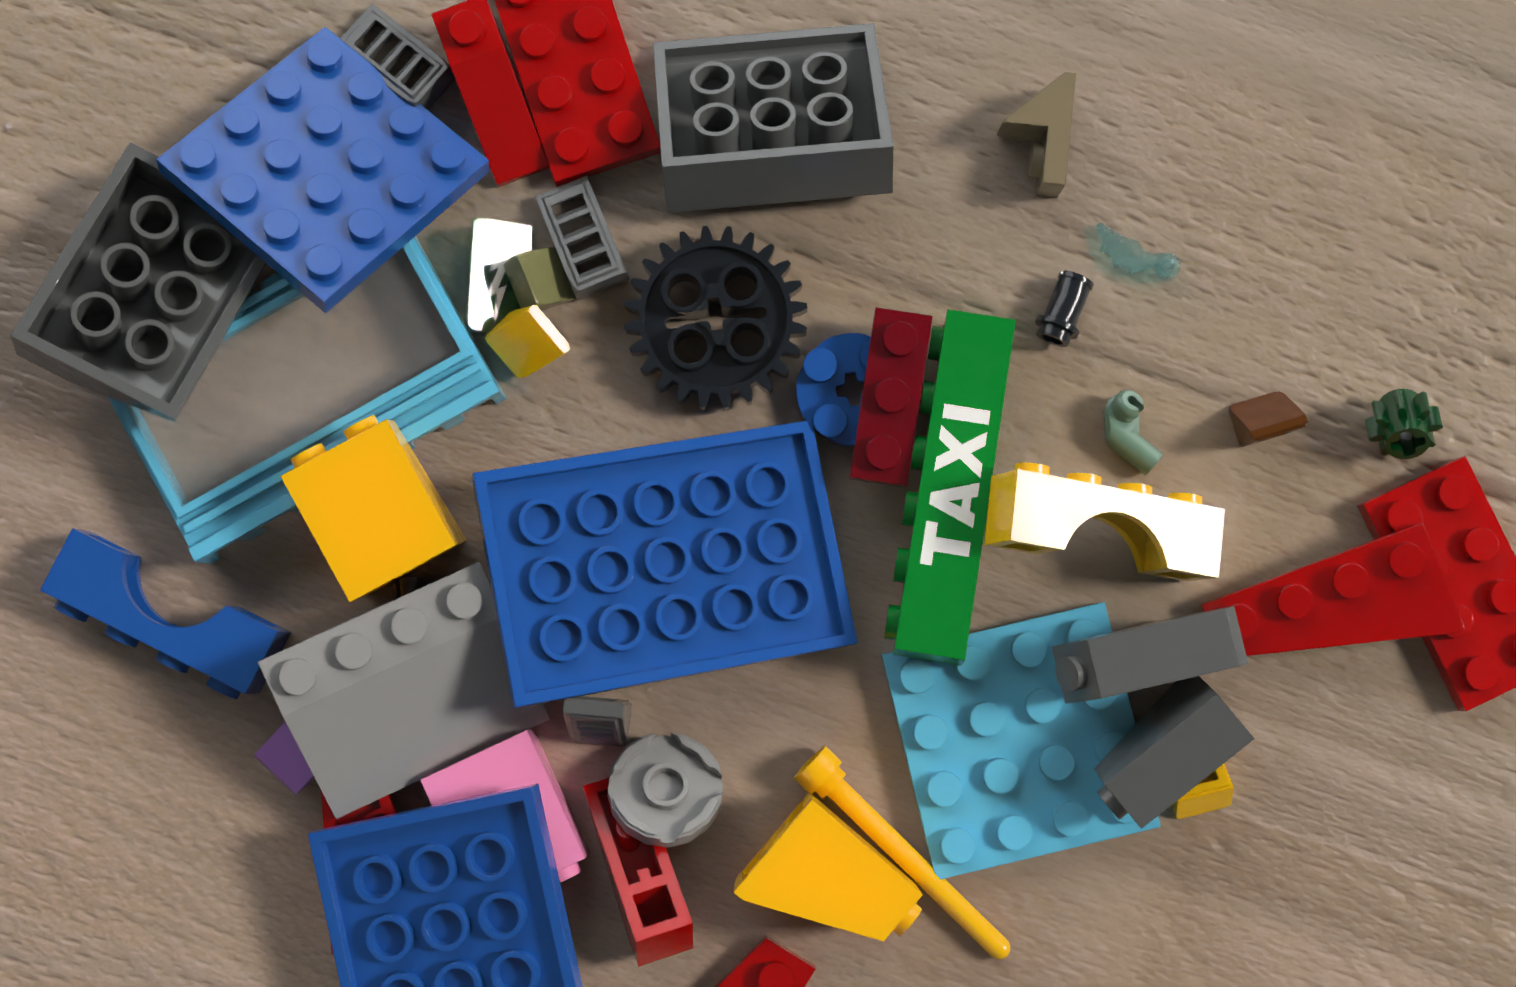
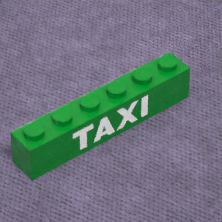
M947 309L944 327H932L927 359L938 361L935 382L924 380L919 414L930 416L926 437L915 436L910 466L912 470L921 471L918 493L910 491L906 493L901 524L912 527L909 549L898 547L893 582L904 583L900 606L889 604L884 639L895 640L893 655L961 666L965 661L989 504L991 476H993L1016 323L1015 319Z

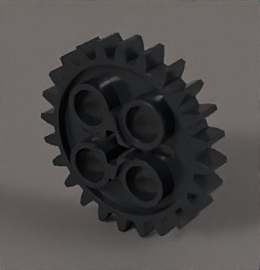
M703 226L701 241L693 244L690 237L682 231L680 232L681 249L676 252L663 242L659 244L664 260L660 264L644 258L642 263L650 276L648 281L638 278H632L630 281L632 288L642 296L641 299H631L624 302V307L628 312L639 316V319L624 324V330L626 334L641 336L642 339L629 347L632 356L649 355V358L640 368L641 373L645 377L660 371L662 375L658 380L657 390L663 393L673 384L677 385V402L681 405L689 398L691 393L698 394L700 409L703 411L708 407L711 396H719L724 411H729L732 394L739 393L742 400L747 405H751L752 387L757 385L765 393L771 394L773 388L768 376L771 373L786 379L789 376L790 371L782 361L783 356L800 358L801 350L790 342V338L804 337L807 334L806 326L792 321L793 318L807 313L808 309L807 303L791 301V297L802 290L801 280L784 282L783 278L791 269V263L789 260L773 266L770 262L774 255L775 246L772 244L764 247L759 253L754 251V233L749 232L741 244L733 242L731 226H726L721 240H713L708 226ZM745 275L751 278L757 286L755 293L745 300L731 298L725 292V286L732 277ZM691 282L700 289L698 300L687 307L673 304L669 299V293L677 283ZM720 307L723 316L744 314L754 309H764L766 311V316L758 319L749 317L727 318L723 320V329L719 331H712L711 325L707 321L685 324L673 329L666 327V322L669 319H706L710 314L709 308ZM751 330L761 336L764 345L756 355L750 357L741 356L731 346L734 336L741 331ZM687 337H697L703 340L707 345L704 357L695 363H685L679 360L675 355V350L681 340Z

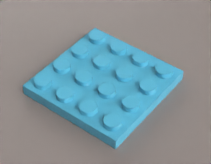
M1105 602L970 633L966 658L961 666L893 655V652L881 654L930 862L934 873L940 879L1161 827L1158 816L1142 829L1129 813L1119 820L1097 793L1104 786V783L1094 768L1135 725L1128 693L1065 704L1061 686L1056 678V663L1051 646L1112 632Z

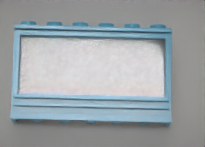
M416 236L326 314L280 274L275 273L266 278L260 284L262 290L245 300L175 422L108 397L188 544V550L195 562L212 564L220 559L217 553L220 549L238 539L249 541L266 532L265 524L288 511L299 513V509L280 477L294 469L290 459L320 443L328 451L347 441L343 431L353 424L372 415H375L379 423L386 419L394 420L413 450L415 448L414 441L439 427L448 430L459 425L465 420L464 413L485 401L492 399L498 404L507 399Z

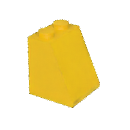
M375 415L367 417L345 429L343 433L347 441L326 451L324 445L320 443L290 459L294 469L280 476L349 602L374 592L392 580L400 578L467 541L396 422L386 419L379 423Z
M807 793L736 877L734 884V893L743 901L883 942L892 931L901 936L913 924L922 910L917 905V901L923 894L915 882L818 798Z

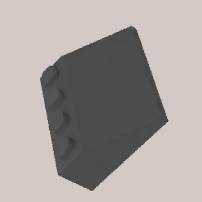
M874 23L653 42L661 161L667 213L893 193L894 146Z
M130 142L10 336L16 354L71 383L175 422L267 263L164 177L158 169L156 161L158 156Z

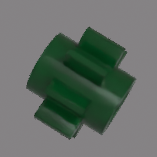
M1396 389L1383 395L1379 401L1374 400L1372 402L1374 417L1366 419L1365 423L1369 441L1379 442L1381 455L1390 454L1398 459H1411L1422 455L1429 447L1436 445L1433 431L1442 429L1443 425L1438 406H1429L1426 392L1423 391L1417 394L1409 389Z

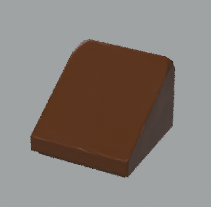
M1272 392L1233 404L1229 407V414L1239 445L1243 444L1244 447L1294 432L1306 427L1305 424L1308 423L1306 414L1282 392Z

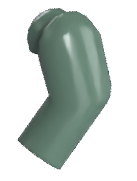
M1123 390L1109 398L1103 410L1105 441L1113 451L1142 474L1146 475L1157 464L1163 453L1139 435V412L1144 409L1142 398L1132 390Z

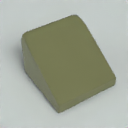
M555 246L515 254L503 264L520 308L537 305L543 311L576 299Z

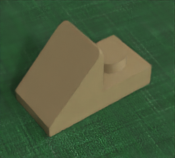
M1064 72L1005 118L997 132V136L1040 141V144L1032 143L1028 161V177L1037 178L1035 192L1037 196L1057 198L1066 185L1076 73Z

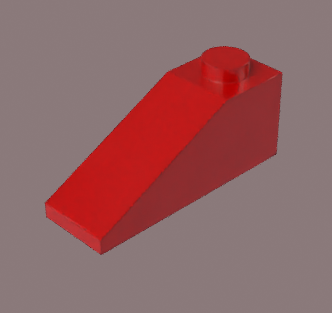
M467 0L431 13L485 156L489 160V166L497 186L501 187L550 169L488 1Z
M609 778L584 785L583 791L620 915L637 965L640 967L693 949V922L666 847L644 844L625 833L612 815L608 799Z

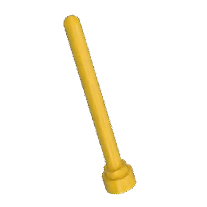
M826 745L813 754L798 770L793 779L809 794L816 792L821 798L828 796L992 958L997 960L1006 958L1010 953V943L946 879H940L934 873L933 866L843 779L846 773L839 767L842 761Z

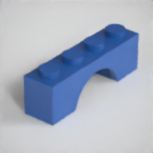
M72 528L40 591L57 599L54 605L56 610L82 622H86L88 617L91 616L107 624L108 626L104 633L125 645L136 648L141 641L159 650L155 657L157 661L182 673H187L189 668L192 667L210 676L206 685L223 695L238 699L241 692L244 694H257L261 692L266 679L258 661L282 651L291 634L290 631L242 607L225 606L212 618L189 627L175 625L161 617L145 597L140 577L141 556L91 531Z

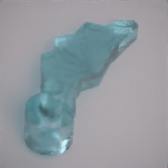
M1103 223L1097 224L1098 236L1103 241L1100 251L1111 257L1114 268L1124 267L1130 274L1144 272L1155 267L1157 276L1165 281L1173 280L1178 276L1180 261L1176 255L1172 253L1152 254L1146 252L1141 247L1139 241L1121 236Z

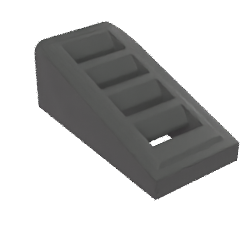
M373 3L341 38L342 41L378 70L390 89L413 107L421 104L429 110L455 80L452 69L445 60ZM377 23L383 30L362 52L356 47V44ZM392 37L396 39L398 43L379 64L372 60ZM409 50L413 56L394 77L389 71ZM424 63L429 69L409 89L404 84Z
M587 175L535 196L578 301L630 280ZM583 195L586 202L585 205L555 217L552 209L553 206ZM589 215L592 216L593 224L563 236L560 227ZM599 234L602 243L571 255L569 246ZM604 254L608 255L610 262L582 274L578 273L577 265Z
M589 696L568 698L564 701L563 715L569 736L579 743L624 746L628 742L632 703H629V700Z

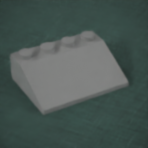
M480 562L258 661L279 710L336 819L550 719L544 704L513 709L492 589Z

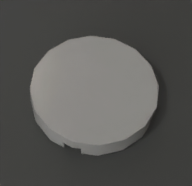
M655 733L642 736L623 748L611 766L608 799L612 815L625 833L644 844L668 848L690 843L710 828L720 812L723 783L719 763L703 744L687 735L671 733V736L662 735L656 737Z

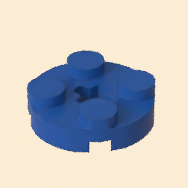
M861 333L839 334L822 341L806 355L796 383V401L803 420H812L814 431L820 437L829 440V442L847 448H854L860 404L851 406L847 397L837 396L836 388L843 386L845 376L849 375L856 376V380L859 383H864L871 337Z

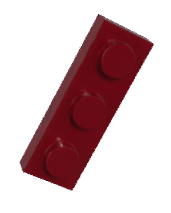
M875 308L849 479L907 487L933 316Z

